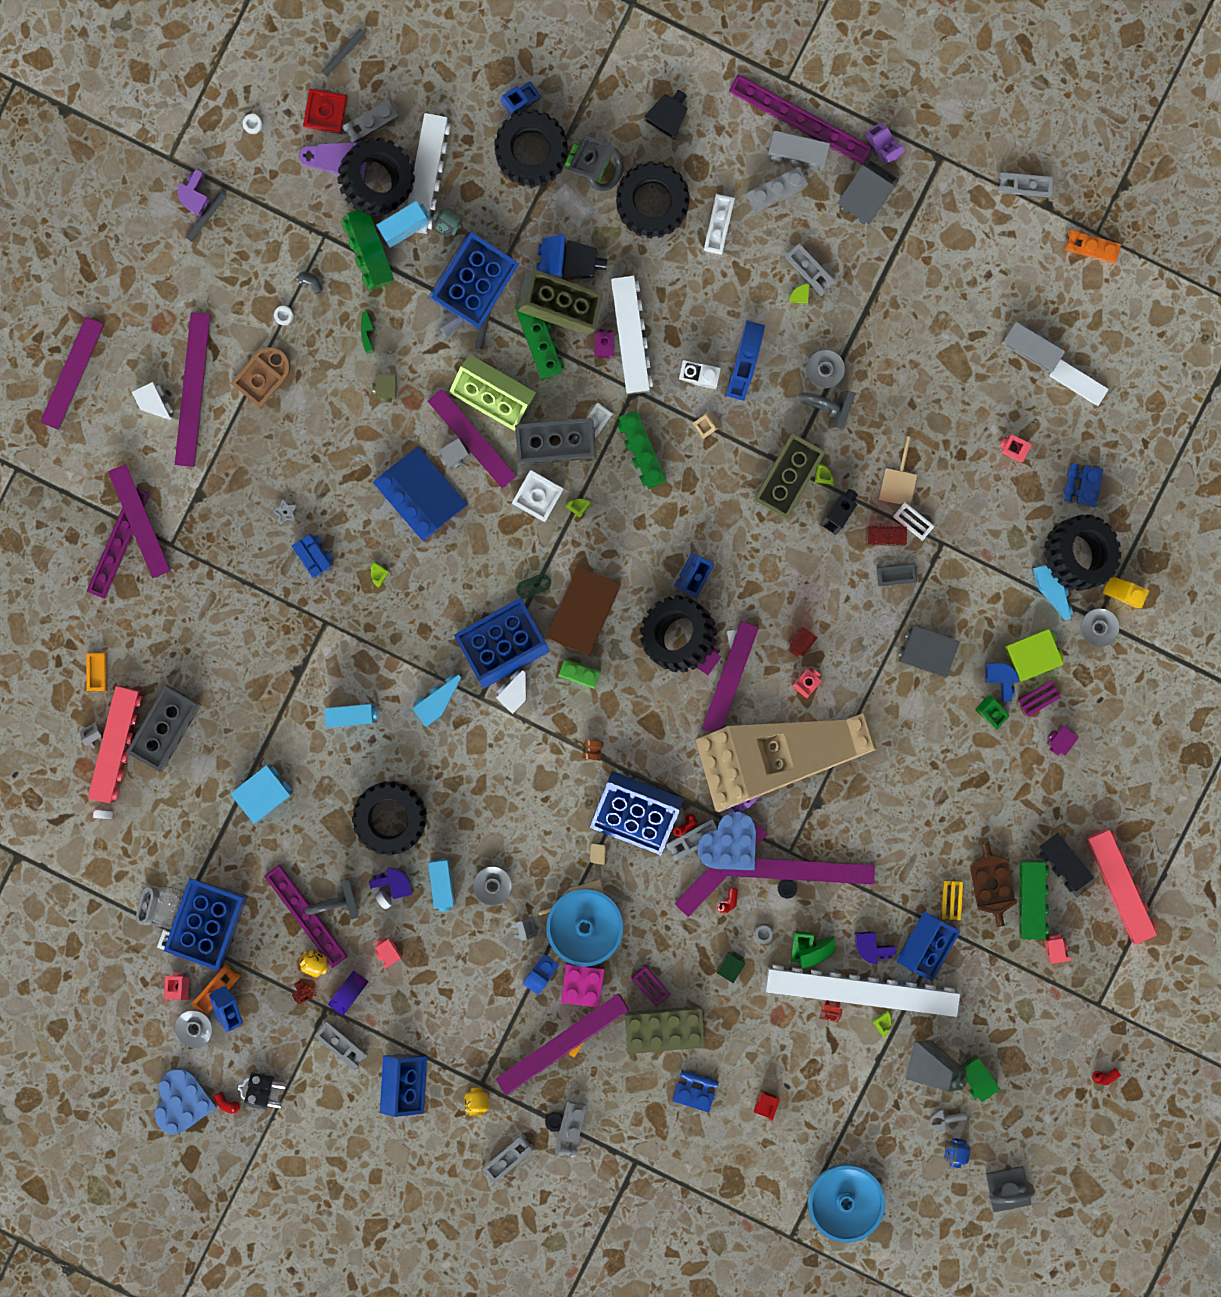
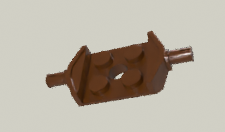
M982 842L984 854L970 865L977 908L981 911L993 913L996 918L997 927L1005 926L1003 912L1017 903L1009 870V859L993 855L990 849V842ZM991 878H995L997 881V886L994 889H990L987 886V881Z

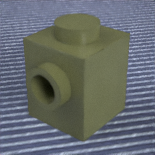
M376 374V383L372 384V394L376 395V398L380 399L381 403H392V400H396V375Z

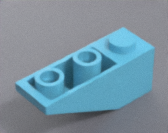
M1046 565L1033 568L1037 588L1064 620L1071 619L1070 615L1073 614L1071 604L1067 603L1068 589L1066 585L1062 586L1057 582L1058 579L1052 577L1050 574L1052 571Z
M452 674L445 680L446 684L440 688L437 685L429 691L431 693L429 697L425 699L422 696L414 702L416 706L412 709L425 727L443 715L462 679L460 674L457 676Z

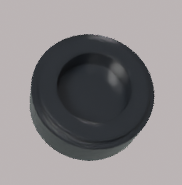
M784 879L778 884L777 890L781 897L790 899L795 896L797 886L792 880Z
M559 1112L549 1113L545 1120L547 1129L552 1132L560 1131L563 1115Z

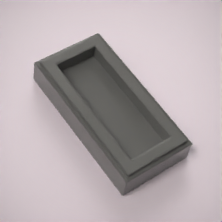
M915 563L876 568L878 587L917 582Z

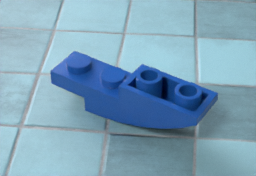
M746 320L726 396L745 400L756 366L765 325Z

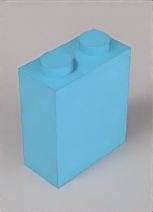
M415 201L377 224V227L391 248L429 225L428 218L430 216L423 204L419 205Z
M374 703L324 708L326 728L376 723V719H379L378 707H375Z
M266 765L230 793L253 824L257 823L292 795L290 792L292 790L291 786L286 781L282 782L279 778L280 773L275 766Z
M450 857L432 859L428 862L434 909H439V912L449 911L456 903Z

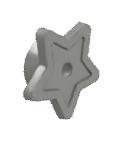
M284 499L281 500L280 507L273 509V513L279 516V524H283L286 520H296L294 511L297 505H288Z

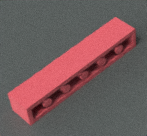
M122 686L115 687L88 794L89 799L109 804L114 803V800L118 799L120 789L117 788L119 781L122 782L124 777V770L122 768L129 757V754L126 752L128 744L131 745L134 733L131 732L133 726H136L138 721L136 712L137 708L142 705V691Z
M1104 829L1086 837L1085 839L1131 942L1137 945L1157 936L1155 932L1157 926L1153 919H1149L1147 914L1149 908L1145 901H1141L1139 896L1141 895L1140 888L1132 881L1134 875L1130 867H1126L1124 863L1126 857L1122 849H1118L1116 845L1118 839L1115 833L1109 829Z

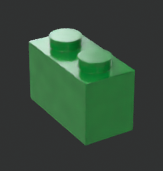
M977 1055L961 1065L967 1070V1083L971 1087L968 1091L975 1100L979 1098L983 1102L1001 1090Z

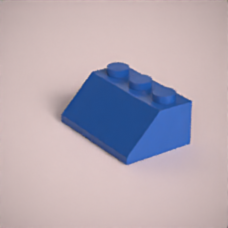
M924 911L896 962L912 972L933 981L961 931Z
M383 1055L380 1098L381 1114L392 1117L424 1114L427 1056Z

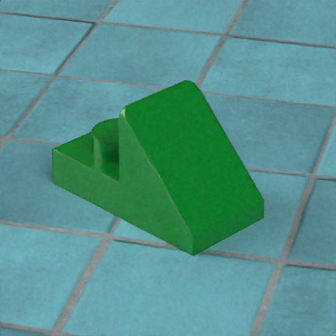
M990 695L976 708V712L996 730L1009 717V714Z
M793 931L790 962L800 963L799 951L813 947L814 933Z

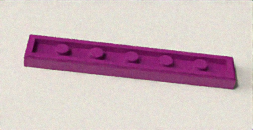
M85 317L41 418V423L57 430L60 429L104 328V324Z
M443 389L428 400V403L502 489L517 477Z
M125 464L108 471L151 577L155 578L170 572L127 465Z
M136 488L145 508L150 493ZM123 507L87 589V592L106 599L133 536V531Z
M740 622L702 726L703 730L713 733L723 728L759 627Z
M753 821L756 830V847L768 834ZM709 867L674 904L689 917L727 876H721V869Z
M278 865L264 876L320 953L327 956L329 965L334 968L346 959L348 955L317 913L310 915L305 913V908L310 906V904L283 867Z

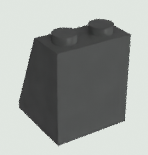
M867 159L838 201L840 209L846 213L851 212L854 214L856 219L862 224H870L899 179L870 159Z
M912 626L911 629L908 628L904 639H906L905 646H901L898 652L899 662L939 677L947 678L960 641L917 626Z
M914 1041L906 1079L948 1092L963 1090V1087L967 1084V1070L933 1041Z

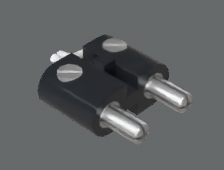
M251 1072L250 1078H246L243 1084H239L238 1090L241 1091V1097L245 1099L244 1106L267 1110L268 1106L281 1108L282 1102L270 1100L272 1087L285 1089L286 1083L274 1081V1076ZM249 1081L246 1096H244V1091L241 1087L245 1086L246 1082Z

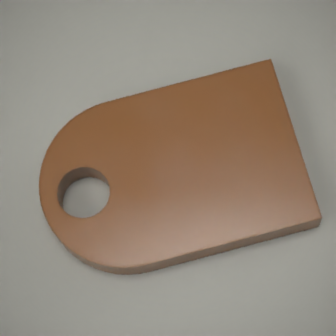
M272 347L263 348L252 357L231 384L261 409L288 377L290 372L289 360L279 349ZM276 354L282 357V361L278 365H274L271 361L272 357Z

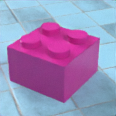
M566 962L561 1003L598 1008L604 967L596 965L576 966Z

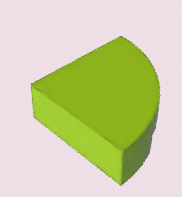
M809 284L798 286L791 293L788 303L808 304Z
M818 464L814 482L834 485L831 471L825 465Z
M574 499L568 502L565 507L580 518L592 502L586 499Z
M373 561L370 571L373 583L379 588L390 572Z
M888 1010L872 1020L883 1037L888 1034L891 1027V1015Z

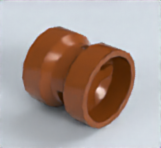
M585 739L584 745L586 748L582 758L601 761L602 755L600 750L603 748L604 742Z

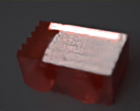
M866 527L867 546L890 545L903 547L907 544V527Z
M804 627L798 628L799 631H796L794 637H791L792 640H789V643H787L789 647L787 651L795 657L799 655L804 656L818 638Z

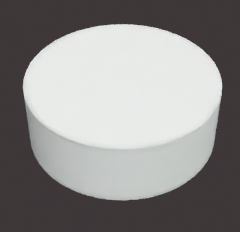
M248 114L244 117L243 127L248 133L256 134L261 131L263 123L258 115Z
M279 306L274 312V319L280 325H289L294 319V313L288 306Z
M95 810L93 811V818L112 819L113 812Z
M381 889L375 893V897L382 908L387 909L392 906V901L384 890Z

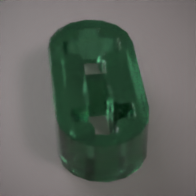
M540 574L524 580L517 585V594L522 598H529L547 591L551 587V579L545 574ZM541 577L544 580H548L545 588L542 586L535 587L534 584L540 582L539 578ZM523 584L526 587L533 585V589L528 590L527 595L520 593L521 585Z

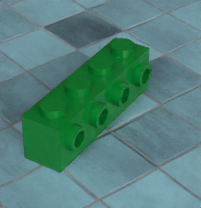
M362 209L347 213L342 218V227L345 232L347 231L349 246L354 250L355 262L357 267L361 269L364 285L367 286L368 291L389 285L395 279L371 215L363 214Z
M515 306L541 381L562 374V368L565 365L562 357H557L555 350H558L555 338H550L549 332L552 330L549 322L517 311L518 306Z
M637 410L620 416L617 426L620 433H624L627 438L624 442L628 452L631 450L633 452L634 458H632L635 468H639L642 475L639 478L643 487L647 486L649 490L665 483L666 478Z
M1019 861V937L1021 939L1046 940V935L1049 933V926L1046 923V915L1049 914V906L1046 904V896L1049 895V887L1046 885L1049 867L1044 861Z

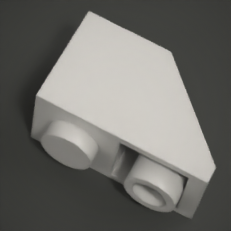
M683 360L679 380L716 389L721 368Z
M151 382L132 392L140 410L168 420L172 419L171 413H173V410L168 402L165 403L162 397L165 394L160 385L157 386Z
M517 670L510 677L512 682L508 686L504 684L496 692L498 694L496 699L512 714L526 701V672L524 670L521 672Z

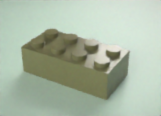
M532 269L524 276L517 311L587 335L596 328L603 294Z
M791 433L753 502L787 520L824 456L825 451Z
M701 1006L625 1013L628 1054L705 1048Z

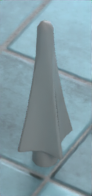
M457 317L440 327V333L435 336L439 342L445 338L449 340L464 323V320Z

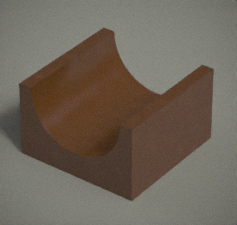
M577 566L546 638L590 656L621 584L581 566Z

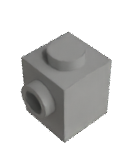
M459 438L439 450L441 453L439 458L443 465L448 464L450 468L452 466L454 468L461 466L465 463L463 460L470 456Z

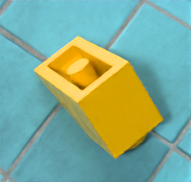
M1113 577L1106 583L1102 593L1132 607L1142 608L1149 590Z

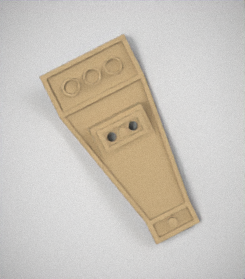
M865 713L847 720L727 726L696 739L715 811L717 812L877 750Z

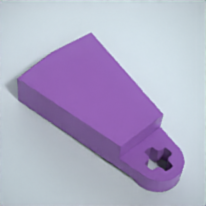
M358 142L306 146L300 150L299 159L304 166L340 175L338 168L342 164L341 160ZM308 152H311L314 156L310 161H307L304 157ZM368 161L364 162L361 166L363 181H365Z

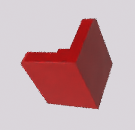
M760 1090L754 1113L768 1117L770 1121H773L780 1101L779 1096Z

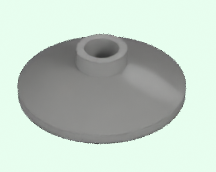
M821 350L810 357L806 372L809 380L815 386L831 388L842 380L845 373V365L837 353L831 350ZM822 367H827L828 373H823Z
M1094 609L1088 612L1082 619L1081 634L1090 645L1104 647L1111 644L1117 638L1119 622L1116 616L1109 610ZM1097 624H1100L1102 627L1099 632L1095 629Z
M487 867L481 870L475 877L473 889L476 897L482 903L498 905L509 897L512 883L509 875L503 869ZM491 882L496 883L495 889L490 888L489 884Z
M189 1010L178 1017L175 1024V1032L182 1044L191 1048H199L211 1039L213 1026L207 1015L197 1010ZM196 1024L199 1030L194 1029L193 1025Z

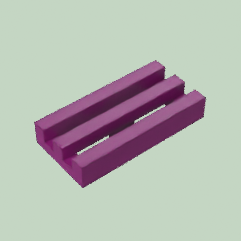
M1049 681L1018 699L1029 717L1060 699L1061 695L1058 693L1054 683ZM1048 687L1051 688L1050 691L1025 705L1024 701ZM1054 693V697L1043 702L1042 704L1031 709L1030 711L1028 710V708L1032 705L1036 704L1037 702L1043 700L1044 698Z
M646 965L631 977L656 1007L671 995ZM645 971L665 993L663 996L643 974ZM639 976L659 997V1000L656 1001V999L650 994V992L637 979Z

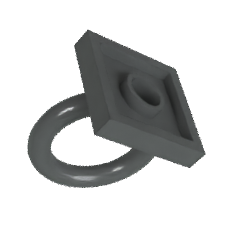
M585 135L568 170L571 173L588 178L589 184L595 190L605 192L612 189L619 182L623 173V158L619 150L611 143ZM613 155L616 161L615 173L609 182L600 184L597 181L610 156Z
M850 390L840 392L838 400L834 399L833 401L804 392L800 393L798 398L807 405L829 412V416L832 417L828 429L838 431L844 429L856 393Z
M348 878L340 880L343 892L337 893L338 897L312 904L305 908V913L310 915L341 907V910L348 908L351 920L359 918Z
M1023 1166L986 1173L990 1194L989 1199L991 1200L993 1212L1031 1205L1030 1198L1034 1196L1035 1189L1027 1184Z

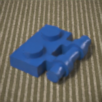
M1071 463L1070 470L1067 472V487L1064 488V501L1072 502V497L1075 495L1077 496L1076 504L1096 507L1103 469L1084 465L1081 473L1077 472L1079 464ZM1076 478L1081 479L1079 490L1074 489Z
M682 1070L680 1077L687 1080L685 1084L677 1083L672 1101L709 1113L715 1093L709 1092L708 1089L709 1087L717 1089L719 1081L713 1080L709 1076L697 1075L693 1071L687 1072ZM693 1082L703 1084V1087L700 1089L691 1085Z

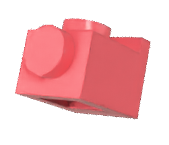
M1010 434L1008 438H1003L999 446L1002 448L1000 453L1021 463L1024 461L1032 444ZM1011 445L1016 446L1015 452L1010 450Z
M806 668L792 686L805 698H808L822 682L819 679L821 675L813 668L811 671ZM807 678H810L812 680V684L810 686H807L805 684V680Z
M1061 934L1049 935V938L1045 940L1048 961L1051 964L1071 961L1070 956L1066 954L1068 952L1066 940L1063 941Z
M383 937L374 943L377 949L375 951L380 961L384 960L385 962L383 965L384 969L402 958L401 953L390 937L388 939Z
M173 972V976H165L164 999L190 1000L188 996L190 977H184L185 973Z

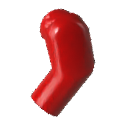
M694 814L686 815V822L674 828L673 833L675 836H682L697 824Z
M729 888L728 898L717 906V910L720 913L726 914L737 906L738 889Z
M1116 1068L1109 1073L1095 1071L1092 1074V1079L1095 1083L1106 1086L1119 1078L1121 1074Z
M222 1091L214 1095L222 1111L235 1114L240 1110L239 1102H228Z

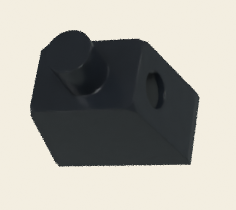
M677 90L673 98L664 94L646 113L644 121L675 140L687 114L688 108L682 105L687 95L680 90Z
M567 240L563 279L594 278L595 269H607L608 259L596 258L597 248Z
M848 489L845 495L841 494L820 525L836 535L844 527L856 508L857 503L854 501L858 494L852 489Z

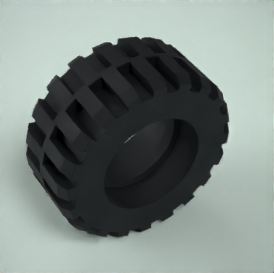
M522 110L521 114H512L509 120L506 119L502 123L503 126L498 129L494 142L498 166L501 168L502 173L509 177L510 181L513 183L517 182L520 186L530 185V187H536L539 184L541 186L546 185V182L549 180L553 181L556 179V175L562 172L563 166L567 161L568 143L564 129L555 118L549 117V114L545 112L542 114L538 110H532V112ZM527 132H537L547 139L549 154L542 163L528 166L516 159L513 153V146L515 140L520 135Z
M373 137L367 138L365 141L361 140L353 146L341 160L342 164L338 168L340 175L337 178L338 184H342L340 192L347 196L345 200L348 204L350 202L354 204L353 208L355 210L362 209L363 214L369 215L371 212H373L374 216H380L382 213L386 215L396 210L412 192L415 175L411 173L414 171V166L408 162L410 160L409 155L403 154L402 151L404 149L401 146L398 148L394 146L395 142L391 140L385 142V139L378 137L376 140ZM364 162H377L387 169L391 177V188L389 191L376 192L364 183L361 176V166Z
M647 161V164L644 165L642 163L637 164L636 168H631L627 171L626 176H623L620 181L616 195L617 212L622 223L626 224L627 229L636 232V235L640 237L644 235L652 239V237L656 236L658 238L664 237L665 234H671L674 232V229L679 228L687 215L690 199L687 183L682 179L683 176L680 172L677 173L674 170L675 168L670 165L669 167L665 166L663 162L656 164L653 161ZM657 183L668 190L671 204L666 213L659 217H647L637 210L634 199L637 190L642 185Z
M1082 514L1066 519L1053 527V531H1050L1047 536L1049 540L1045 541L1044 548L1047 549L1044 552V558H1047L1048 561L1046 566L1048 569H1051L1052 573L1050 574L1054 579L1057 578V582L1062 586L1066 585L1068 589L1083 591L1107 583L1110 578H1113L1116 574L1115 570L1119 569L1120 562H1118V559H1121V552H1119L1121 547L1120 541L1117 542L1116 532H1112V527L1108 523L1104 524V520L1100 517L1095 518L1094 515ZM1077 536L1084 539L1090 546L1092 562L1089 569L1082 567L1074 556L1073 544Z
M675 595L674 599L670 596L666 597L664 602H656V607L654 609L650 608L647 611L649 615L647 618H643L642 623L644 627L640 628V634L643 635L640 641L641 645L644 646V652L650 656L652 661L671 672H678V670L682 673L688 672V668L694 670L698 668L697 664L701 663L703 665L707 661L705 657L707 655L711 656L713 653L711 648L716 646L717 642L714 636H717V629L714 627L716 623L711 614L697 601L689 597L683 598L680 595ZM690 619L693 625V632L688 643L676 650L667 649L664 638L668 627L676 620Z
M385 781L375 784L365 790L357 799L356 805H354L352 816L354 833L359 837L360 843L366 846L365 848L375 851L376 854H386V856L401 854L413 847L425 831L427 811L424 807V802L417 792L406 784H401L397 781ZM385 800L399 802L407 812V825L401 833L395 836L380 834L372 823L374 808Z

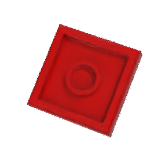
M309 88L303 128L341 134L348 96Z

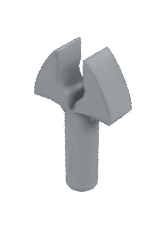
M939 1109L931 1115V1119L938 1117L944 1119L940 1123L932 1124L936 1129L946 1131L945 1126L948 1123L968 1119L966 1112L946 1115L943 1113V1109Z

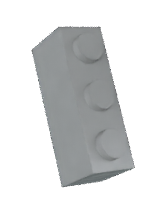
M774 130L767 157H771V160L775 162H782L784 160L790 162L789 164L792 166L800 167L805 165L810 170L819 171L825 167L830 143Z
M800 167L747 192L746 197L754 213H757L806 189L808 183Z
M1021 321L1012 324L1001 343L1049 373L1054 371L1065 353L1060 344L1054 341L1052 343L1047 341L1045 335L1037 331L1035 333L1029 330V326Z

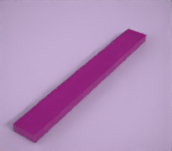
M739 74L729 90V93L815 140L830 143V148L861 165L864 164L873 148Z
M191 312L174 464L177 466L195 467L210 314Z
M755 858V870L721 869V876L874 885L875 865Z
M616 994L497 1077L496 1081L504 1095L510 1094L630 1011L621 994Z

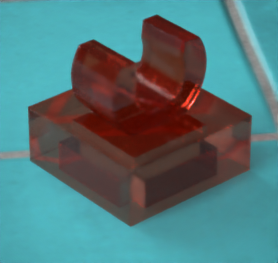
M301 980L294 984L297 992L292 994L295 1002L302 1004L317 996L314 988L311 986L306 987L305 983H302Z
M826 1000L820 1011L819 1019L838 1023L843 1010L839 1008L840 1002H836L835 1007L829 1005L830 1001Z

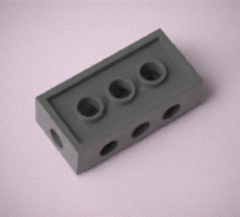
M592 418L515 425L517 456L520 466L597 459L594 421ZM573 436L580 437L577 444L570 443ZM558 437L561 439L559 445H551L554 438ZM536 439L541 440V445L538 448L532 446L533 441Z
M169 685L164 686L126 753L159 772L164 771L202 704ZM171 707L177 709L175 717L170 714ZM163 723L168 727L165 734L160 729ZM153 740H155L158 743V748L156 750L152 749L151 742Z

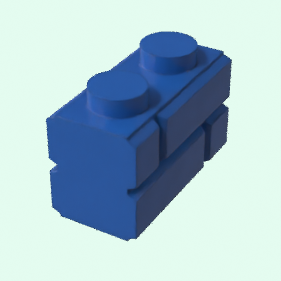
M310 533L292 545V548L312 578L315 579L334 566L332 564L334 559L328 551H323L321 548L323 543L318 535L313 536Z
M691 552L679 575L680 578L677 579L674 586L697 598L714 563Z
M222 986L210 993L209 998L216 1019L225 1031L230 1032L240 1026L243 1020L236 999L228 988Z

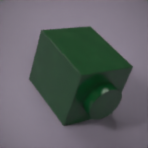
M735 951L733 954L728 952L716 970L717 974L734 983L745 966L744 957Z

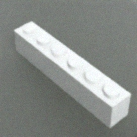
M427 113L424 114L413 172L415 182L412 185L414 187L409 194L407 204L408 206L417 201L419 205L423 204L429 213V225L417 231L428 234V229H432L433 226L431 212L436 209L437 199H434L435 191L439 192L440 180H438V175L443 172L444 161H441L442 154H446L448 143L445 142L446 135L450 134L451 124L448 123L447 117Z
M634 276L611 279L626 394L647 393L650 391L649 387H653L652 376L647 374V368H650L649 356L645 357L644 349H648L646 337L642 338V330H645L644 318L640 319L639 311H642L641 299L637 300L636 293L640 292L639 281H635Z

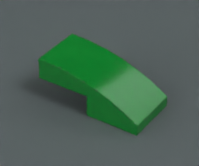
M364 311L361 319V336L365 352L370 354L374 352L368 334L375 330L368 312Z
M834 936L816 940L815 947L799 951L802 969L821 963L836 952Z

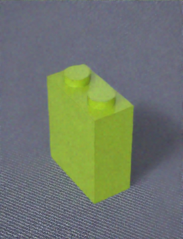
M1050 629L1042 630L1004 646L1011 666L1018 675L1019 682L1064 665L1062 661L1064 660V655L1061 649H1057L1055 644L1057 642L1056 635L1053 631L1050 632Z

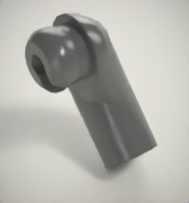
M304 271L300 272L296 277L299 284L306 283L311 285L315 294L323 291L316 275Z

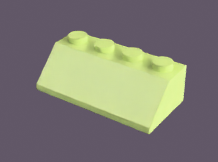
M471 354L461 365L449 391L453 396L514 431L515 425L520 424L536 394L533 390Z

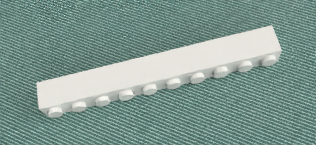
M782 965L768 967L765 986L767 993L957 1017L960 993L955 991L953 987H944L943 990L936 989L935 985L930 984L920 987L917 986V983L906 982V985L898 984L897 980L887 979V982H881L876 977H868V980L860 979L859 975L849 974V977H842L841 973L830 972V975L822 974L820 970L811 969V972H803L802 968L792 967V970L784 969Z

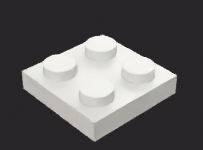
M530 470L512 504L546 522L564 489Z

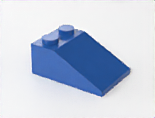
M565 234L543 238V243L538 246V255H541V263H537L536 270L563 279L566 252Z

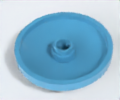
M591 889L574 890L562 896L550 910L546 924L547 937L552 949L564 961L576 966L597 965L611 957L620 945L623 936L622 916L616 904L605 894Z
M841 1164L828 1168L813 1182L808 1195V1211L815 1227L824 1236L837 1242L851 1243L868 1237L879 1226L885 1211V1197L879 1182L869 1171L856 1165Z

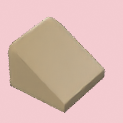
M709 411L693 422V425L703 439L722 427L713 411Z
M591 844V863L605 864V844Z

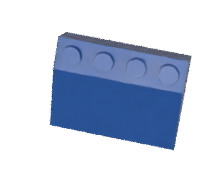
M467 232L427 298L480 329L519 263L474 233Z
M416 447L373 481V484L423 542L467 506V503L419 447Z
M521 597L454 634L477 680L484 689L551 652Z
M611 771L590 828L661 855L680 811L683 798Z
M189 878L164 951L216 971L222 969L248 896Z

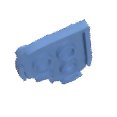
M732 812L723 816L719 822L718 829L704 834L699 841L697 850L701 862L714 869L755 870L756 830L751 817L741 812Z
M174 1068L162 1077L158 1085L159 1093L163 1100L157 1105L154 1116L158 1126L164 1132L174 1135L187 1130L214 1110L217 1105L194 1074L189 1070Z

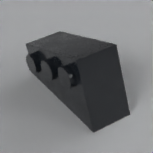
M1059 833L1040 846L1041 852L1039 854L1046 863L1050 862L1053 866L1051 868L1058 878L1061 877L1065 882L1063 883L1064 886L1076 898L1095 884L1094 876Z

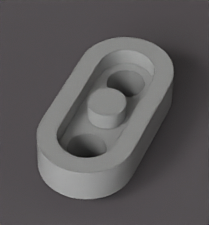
M146 887L142 892L136 913V920L140 925L148 926L155 918L156 908L160 900V894L156 888Z

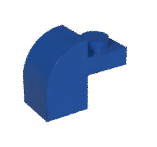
M529 81L519 88L517 85L503 94L500 101L510 115L514 113L518 115L521 114L522 110L540 100L541 95L531 81Z
M985 663V683H1001V701L1012 702V698L1015 696V688L1011 686V682H1019L1015 670L1009 665L1002 663Z
M544 953L522 984L539 995L560 964Z

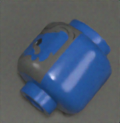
M952 1138L951 1141L946 1143L944 1159L950 1163L951 1167L961 1168V1165H966L969 1162L971 1147L967 1144L966 1140Z

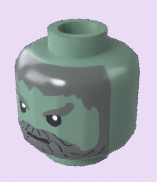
M446 208L443 211L439 210L433 218L435 220V229L446 237L455 236L463 225L461 217L450 208Z

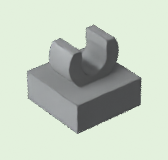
M97 722L80 731L81 741L85 746L90 745L94 749L95 744L93 741L97 739L102 743L103 736Z
M532 917L518 921L512 926L513 928H518L519 934L515 935V938H520L521 941L537 936Z

